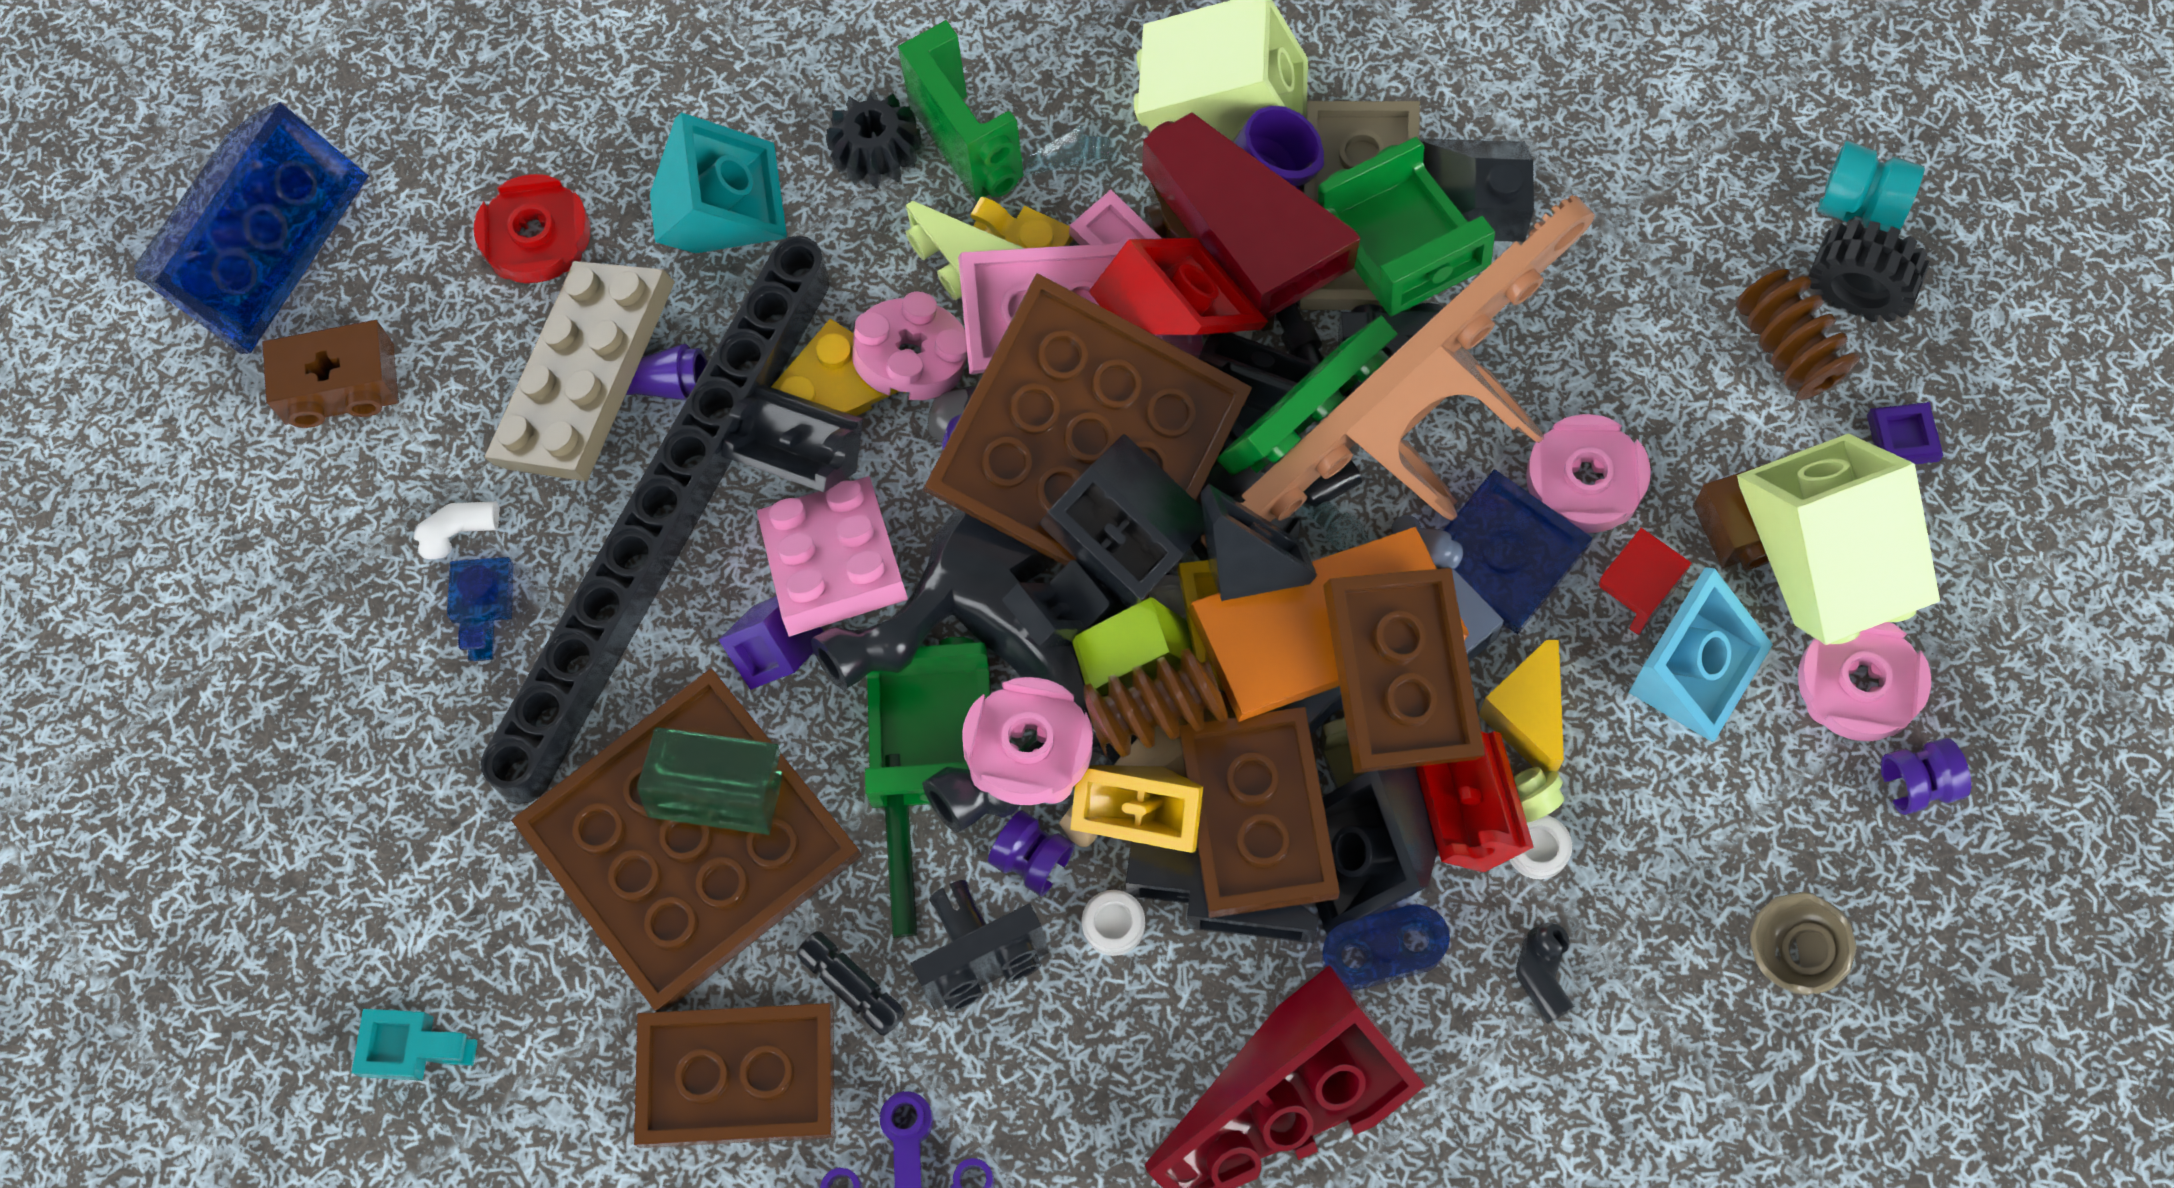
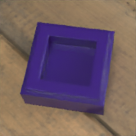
M1930 402L1871 408L1867 413L1875 446L1915 464L1939 462L1944 456Z

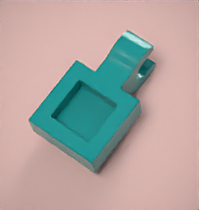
M363 1009L351 1073L361 1078L423 1081L426 1062L474 1066L478 1040L466 1039L467 1035L465 1033L431 1032L434 1017L426 1012Z

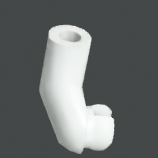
M497 501L450 503L419 523L414 539L419 541L418 552L420 556L424 559L445 558L452 550L449 537L459 532L498 530L500 507Z

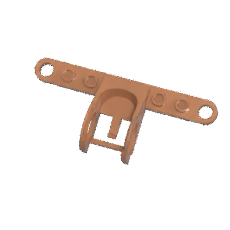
M1577 195L1569 196L1568 199L1562 200L1559 206L1555 205L1551 208L1552 217L1546 213L1542 217L1544 221L1535 224V228L1530 231V236L1527 237V240L1522 245L1515 241L1242 495L1245 501L1240 504L1269 522L1275 517L1278 521L1284 520L1303 505L1307 499L1304 491L1320 476L1324 479L1330 478L1351 460L1353 453L1349 449L1357 443L1446 519L1453 521L1458 516L1454 507L1458 502L1457 499L1409 441L1401 438L1446 397L1469 395L1482 401L1512 430L1517 429L1538 443L1544 439L1542 432L1525 410L1493 374L1477 362L1468 349L1477 345L1492 331L1495 323L1491 319L1510 301L1513 305H1518L1529 298L1540 287L1544 280L1540 274L1583 235L1593 222L1595 214ZM1204 534L1201 536L1200 541L1207 549L1206 536Z

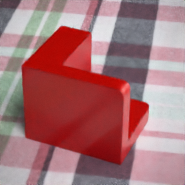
M1641 527L1603 573L1598 585L1636 613L1629 629L1639 636L1681 584L1692 562Z

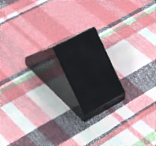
M1208 484L1203 489L1201 500L1209 569L1221 601L1309 585L1317 577L1315 568L1301 541L1212 485Z

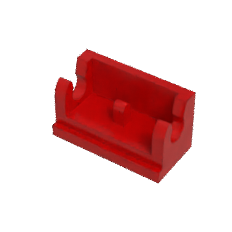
M1481 731L1485 755L1476 760L1415 766L1441 862L1483 873L1534 848L1501 733L1495 731L1490 733Z

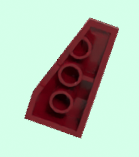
M1328 965L1276 1007L1144 1166L1147 1173L1162 1188H1237L1258 1178L1261 1171L1262 1158L1278 1151L1294 1150L1297 1159L1301 1160L1318 1152L1316 1142L1312 1136L1348 1121L1354 1136L1373 1128L1426 1087V1084L1365 1005L1336 971Z

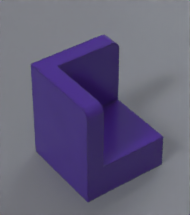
M777 596L751 607L718 640L749 689L752 690L795 673L814 653L810 640L824 631L819 627L789 637L782 620Z

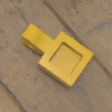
M980 197L970 214V217L976 220L974 227L1025 249L1069 246L1073 239L1069 235V225L1027 206H1024L1018 217L1014 218L997 202Z

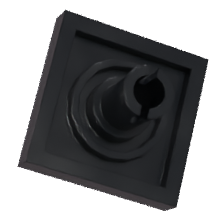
M959 880L949 884L960 907L959 910H954L943 887L933 893L929 899L931 905L935 907L951 943L910 963L934 1011L946 1005L949 1012H956L972 1005L983 997L982 986L1002 976L1005 977L1007 983L1021 980L1037 971L1042 965L1039 958L1049 953L1042 925L1031 903L986 924L966 880Z

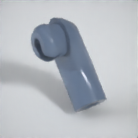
M1410 515L1400 516L1393 522L1391 527L1392 534L1413 527L1417 528L1437 569H1455L1461 562L1463 548L1460 543L1451 540V535L1441 529H1422L1420 522Z

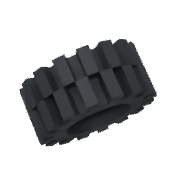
M1860 220L1850 221L1848 227L1842 222L1834 225L1832 231L1828 230L1809 272L1808 277L1812 283L1810 289H1817L1815 295H1821L1823 301L1830 299L1832 301L1830 306L1837 309L1843 307L1849 310L1848 313L1855 316L1858 313L1864 314L1866 320L1871 322H1877L1879 315L1886 322L1895 321L1897 315L1901 318L1907 316L1914 307L1929 269V260H1925L1927 256L1925 249H1915L1917 241L1911 236L1904 239L1899 238L1901 230L1891 226L1888 232L1880 230L1881 223L1870 221L1867 228L1862 226Z

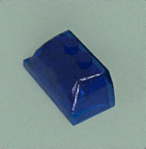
M281 102L271 104L248 117L221 141L134 266L135 279L178 307L238 353L249 354L253 351L369 175Z

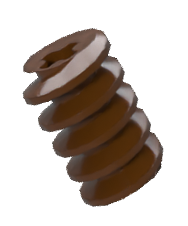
M1779 269L1768 273L1746 288L1738 297L1735 305L1740 314L1749 316L1747 324L1751 332L1761 335L1759 344L1763 351L1773 354L1771 363L1774 369L1785 373L1783 382L1786 388L1797 392L1795 400L1802 401L1815 397L1839 383L1860 361V356L1857 352L1838 357L1837 352L1847 343L1848 338L1845 333H1838L1827 338L1824 335L1834 325L1836 320L1833 314H1825L1817 318L1812 316L1824 303L1821 295H1813L1804 299L1800 297L1812 284L1808 276H1800L1789 280V269Z
M1189 648L1181 650V670L1175 671L1164 657L1158 658L1157 674L1154 680H1151L1140 666L1133 667L1132 687L1128 689L1115 674L1108 676V696L1102 697L1091 683L1084 685V698L1106 757L1108 743L1113 746L1121 757L1129 756L1131 754V735L1133 734L1147 749L1154 747L1156 726H1160L1171 740L1177 739L1179 737L1181 717H1184L1196 732L1204 728V709L1206 708L1213 713L1220 723L1228 720V713L1206 651L1205 661L1200 662Z

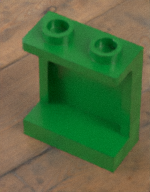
M945 20L898 45L909 106L974 200L978 202L980 197L991 195V197L997 198L1009 193L1017 185L1018 180L1024 176L1017 119L1011 111H1007L982 124L977 121L963 101L967 97L959 39L954 29Z
M1414 137L1399 145H1390L1381 150L1375 157L1359 165L1333 173L1318 186V204L1354 229L1360 237L1354 269L1390 317L1484 271L1491 265L1495 239L1494 229L1483 216L1467 222L1424 167V145L1418 137Z
M949 637L939 641L938 645L920 646L911 664L899 673L871 671L867 675L869 768L865 769V793L872 808H885L887 806V795L903 794L904 805L907 806L931 805L924 793L922 782L945 767L969 770L964 758L962 740L965 718L976 700L983 694H985V699L991 694L990 661L986 644L982 642L975 643L973 639L967 637ZM900 754L901 766L886 767L885 755Z

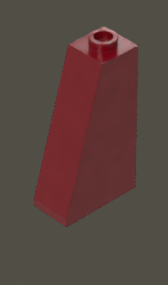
M1191 112L1175 122L1166 121L1158 125L1150 132L1148 137L1143 139L1142 171L1190 235L1202 243L1266 319L1355 267L1360 237L1354 229Z

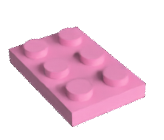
M870 476L854 481H842L826 492L818 491L798 498L783 499L772 506L756 510L782 620L789 637L908 600Z

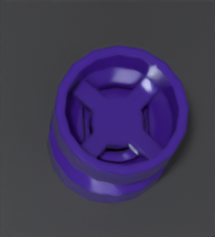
M1941 738L1927 742L1921 751L1915 753L1906 749L1890 752L1881 759V775L1884 782L1903 778L1906 782L1908 796L1892 800L1900 814L1908 815L1922 811L1928 807L1929 802L1934 800L1951 803L1966 799L1970 795L1971 775L1962 751L1951 738Z
M1019 810L1007 822L997 837L989 853L988 863L1003 873L1014 872L1021 876L1025 887L1042 897L1053 885V883L1047 880L1056 863L1065 868L1073 854L1075 843L1060 833L1049 835L1040 829L1036 818L1023 810Z

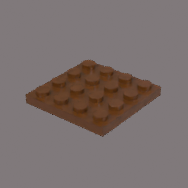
M1036 273L925 483L923 491L1067 565L1070 561L1076 559L1038 523L1106 450L1125 433L1196 501L1252 387ZM1148 594L1140 602L1146 600Z
M712 668L511 819L512 823L655 1012H666L862 856L858 847Z

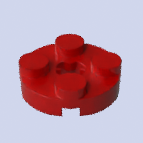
M529 174L507 180L497 187L500 194L493 198L488 206L483 202L477 210L473 229L476 244L484 259L496 274L504 279H510L519 283H539L554 279L564 272H569L574 261H581L582 254L589 243L591 234L590 219L581 198L574 190L572 192L570 189L563 187L560 180L549 175ZM532 220H539L544 228L541 233L534 237L527 238L526 235H519L521 228L528 229L529 227L526 223Z

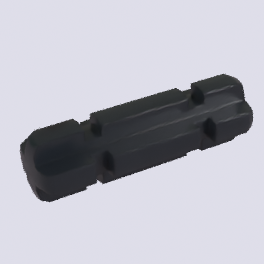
M815 931L808 936L796 952L800 961L814 974L819 971L821 973L819 978L857 1014L862 1011L865 1022L879 1035L885 1036L900 1023L905 1014L902 1006L887 992L881 994L879 985L844 952L836 953L838 948L822 932Z

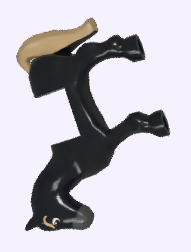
M977 385L944 392L933 401L928 414L927 424L930 436L942 443L949 421L963 413ZM959 509L954 511L935 535L927 567L913 594L896 614L880 624L859 630L832 627L810 640L813 652L822 669L832 682L844 691L862 680L871 671L901 672L911 664L920 645L929 633L942 620L954 615L979 641L985 643L988 648L1005 660L1021 678L1035 677L1050 680L1065 687L1074 695V702L1082 708L1084 715L1087 713L1092 725V751L1105 756L1085 702V682L1074 647L1072 645L1039 647L1032 644L1018 632L1014 625L1015 616L1002 601L1018 582H1028L1058 561ZM1220 691L1228 718L1236 717L1227 695ZM1208 708L1204 709V722L1218 720ZM1184 717L1180 718V725L1189 724ZM1160 726L1155 727V746L1149 749L1134 734L1131 735V754L1124 758L1118 754L1110 743L1107 744L1108 759L1105 765L1163 766L1186 778L1180 736L1177 739L1171 740ZM1037 731L1019 751L1032 752L1034 749H1040L1044 745V743L1037 741ZM945 767L922 782L924 793L933 810L943 823L955 833L974 824L985 814L1004 818L1012 815L1020 807L1019 804L1002 801L988 792L977 788L971 779L970 770ZM1072 804L1059 821V825L1072 842L1080 847H1088L1095 841L1097 835L1070 830Z

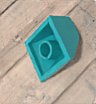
M683 112L675 117L650 191L655 242L697 254L786 239L787 232L774 143Z

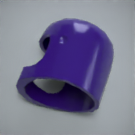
M1270 105L1258 109L1247 120L1232 141L1297 189H1299L1300 185L1312 180L1324 166V150L1321 138L1314 126L1300 113L1287 107Z

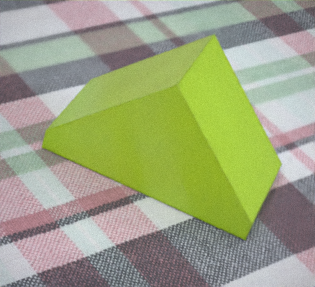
M1152 597L1077 634L1072 641L1085 685L1091 683L1100 695L1108 694V676L1115 674L1128 689L1132 687L1133 667L1140 666L1149 678L1154 680L1157 674L1158 658L1164 657L1175 671L1181 670V650L1189 648L1193 653L1187 620Z

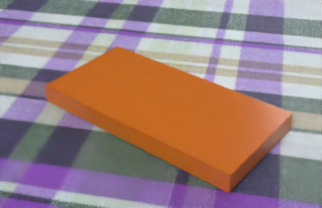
M1416 527L1312 561L1317 577L1309 585L1221 601L1219 593L1191 602L1188 612L1238 722L1340 686L1323 585L1331 578L1437 569ZM1461 618V624L1465 641L1469 635V632Z

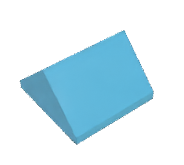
M1705 567L1647 659L1628 693L1714 742L1773 644L1717 570Z

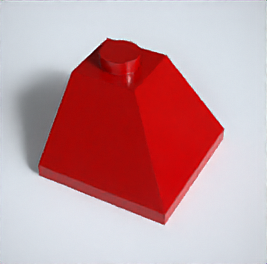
M1197 238L1128 239L1088 291L1100 307L1153 335H1201L1261 330L1268 322Z

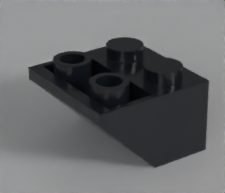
M1125 433L1088 468L1038 523L1127 608L1139 603L1205 531L1202 506Z

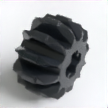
M870 90L866 101L858 102L851 96H848L847 110H832V127L826 129V142L828 149L832 152L831 159L834 167L838 172L847 171L848 178L854 185L863 180L866 174H869L870 183L877 189L881 182V174L888 173L890 178L899 183L902 176L900 166L915 168L917 161L916 150L921 149L922 138L920 129L916 126L914 112L910 106L900 107V102L894 93L882 101H878L877 95L872 90Z

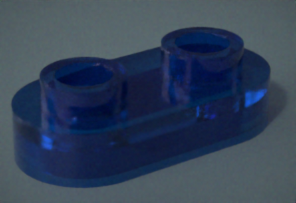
M1415 904L1396 908L1336 926L1325 939L1321 956L1322 966L1325 969L1330 965L1351 990L1366 989L1434 969L1439 965L1447 952L1450 933L1443 917L1430 907ZM1418 931L1425 936L1427 947L1419 952L1411 951L1405 946L1403 936L1407 932ZM1350 947L1358 948L1365 954L1366 963L1360 968H1350L1344 964L1341 956L1342 952Z

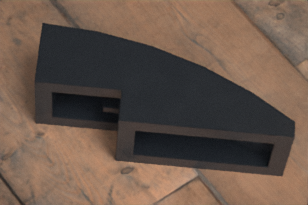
M1131 841L1126 877L1127 893L1135 898L1187 903V929L1314 943L1318 918L1301 904L1209 918L1198 848L1190 853Z

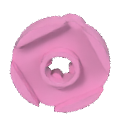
M911 292L904 299H891L878 303L865 313L859 315L855 321L853 364L860 377L875 390L890 396L892 388L901 392H910L909 400H928L950 391L958 384L968 358L965 329L954 315L944 308L937 306L936 300L930 294ZM901 344H914L921 348V353L916 354L911 349L900 350L898 348H900Z
M1591 414L1574 415L1555 423L1553 429L1543 435L1544 439L1540 443L1536 442L1533 446L1526 470L1528 490L1541 515L1551 523H1556L1566 529L1581 533L1604 532L1629 521L1642 502L1648 490L1651 477L1650 461L1645 448L1639 440L1636 439L1634 443L1628 435L1620 431L1622 425L1604 416ZM1582 462L1591 463L1593 472L1603 473L1604 479L1596 480L1594 485H1587L1582 483L1581 480L1576 479L1573 473L1579 471Z
M1885 622L1861 631L1856 639L1842 644L1825 645L1815 638L1806 648L1800 660L1798 669L1799 690L1807 705L1808 713L1817 723L1825 725L1833 733L1848 739L1878 741L1901 733L1925 707L1931 690V672L1928 661L1921 650L1916 653L1913 646L1904 639L1907 634L1891 622ZM1859 665L1868 667L1869 677L1879 679V687H1871L1868 692L1862 691L1856 687V684L1851 682L1849 674H1854Z
M1035 677L1015 678L1002 683L1003 689L993 692L986 699L985 694H983L969 709L965 718L962 735L964 758L969 767L974 785L1002 801L1013 804L1036 805L1044 802L1056 804L1064 801L1070 795L1072 787L1086 773L1092 755V725L1087 713L1084 715L1082 708L1074 702V695L1065 687L1055 682ZM1025 729H1033L1037 731V741L1044 743V745L1040 749H1034L1032 752H1021L1017 745L1010 743L1011 737L1022 738Z

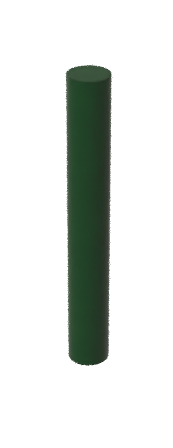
M900 754L885 755L886 767L901 766ZM903 794L887 795L885 824L892 937L918 936L909 807L904 805Z

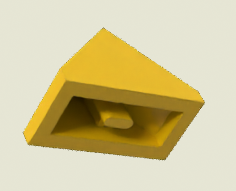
M1559 640L1544 641L1485 697L1479 712V716L1492 729L1501 733L1502 738L1533 767H1540L1542 772H1558L1564 760Z
M1089 765L1082 779L1075 784L1070 830L1192 853L1196 851L1203 786L1163 766Z

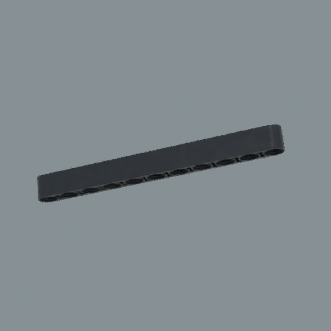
M799 235L788 237L780 241L773 249L484 750L481 759V772L486 781L509 802L517 804L531 803L540 798L549 787L731 464V459L722 457L723 441L732 433L735 434L739 431L743 420L729 416V413L719 419H711L710 416L722 408L732 409L738 401L755 393V387L761 384L772 387L780 377L824 299L830 284L829 275L820 247L809 237ZM799 269H811L804 275L792 276ZM773 315H785L777 322H765L767 318ZM758 361L749 370H737L745 362ZM691 457H704L700 464L695 467L682 468L685 461ZM665 505H676L675 510L670 515L664 518H653L659 508ZM640 554L648 555L645 562L639 567L625 569V565L630 558ZM613 604L619 605L617 612L611 618L602 621L595 620L602 608ZM579 656H590L588 663L582 670L576 673H566L567 667L573 659ZM549 708H559L558 715L552 723L547 726L536 727L537 719L542 712ZM527 760L529 764L522 777L507 782L506 774L510 767L519 761Z

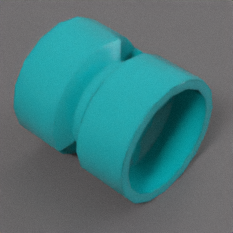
M1846 140L1825 185V196L1820 199L1817 212L1845 222L1850 221L1855 216L1862 217L1864 228L1868 227L1870 221L1881 223L1880 230L1888 232L1891 226L1901 230L1919 190L1925 166L1895 156L1883 163L1878 159L1877 150Z

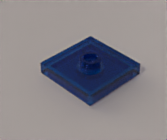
M1496 469L1489 474L1457 513L1458 516L1453 521H1450L1443 530L1451 535V540L1457 541L1463 548L1462 560L1454 570L1504 620L1503 625L1517 635L1590 547L1593 537Z

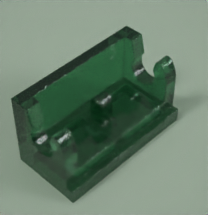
M655 727L637 785L647 817L770 835L772 818L782 782V772L776 771L780 756L779 746L772 743Z

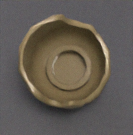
M1808 892L1775 897L1757 913L1750 935L1753 957L1761 972L1774 984L1791 993L1803 996L1817 995L1832 990L1851 972L1857 951V944L1850 922L1844 914L1828 901ZM1795 938L1801 966L1793 961L1790 953V947ZM1776 947H1778L1781 955L1780 961L1775 957Z

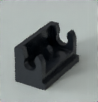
M763 384L755 387V393L738 401L732 407L729 416L743 420V423L737 433H732L723 441L722 457L821 492H826L856 473L863 426L862 418Z

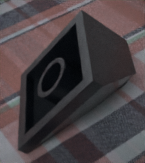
M1419 138L1424 145V167L1467 222L1483 216L1495 231L1494 241L1525 242L1534 212L1533 158L1525 142Z
M1416 767L1365 772L1322 797L1340 892L1338 899L1315 902L1326 935L1341 932L1429 886L1438 849Z

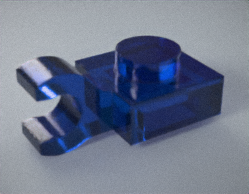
M509 557L450 561L447 616L453 624L460 623L458 646L460 650H468V661L493 660L494 620L512 619L514 564Z

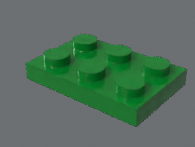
M1381 315L1343 341L1217 457V461L1231 476L1236 475L1249 466L1255 473H1258L1270 462L1274 464L1301 440L1294 430L1300 434L1314 421L1316 423L1321 421L1345 399L1342 395L1358 381L1360 383L1388 360L1389 357L1382 349L1398 333Z

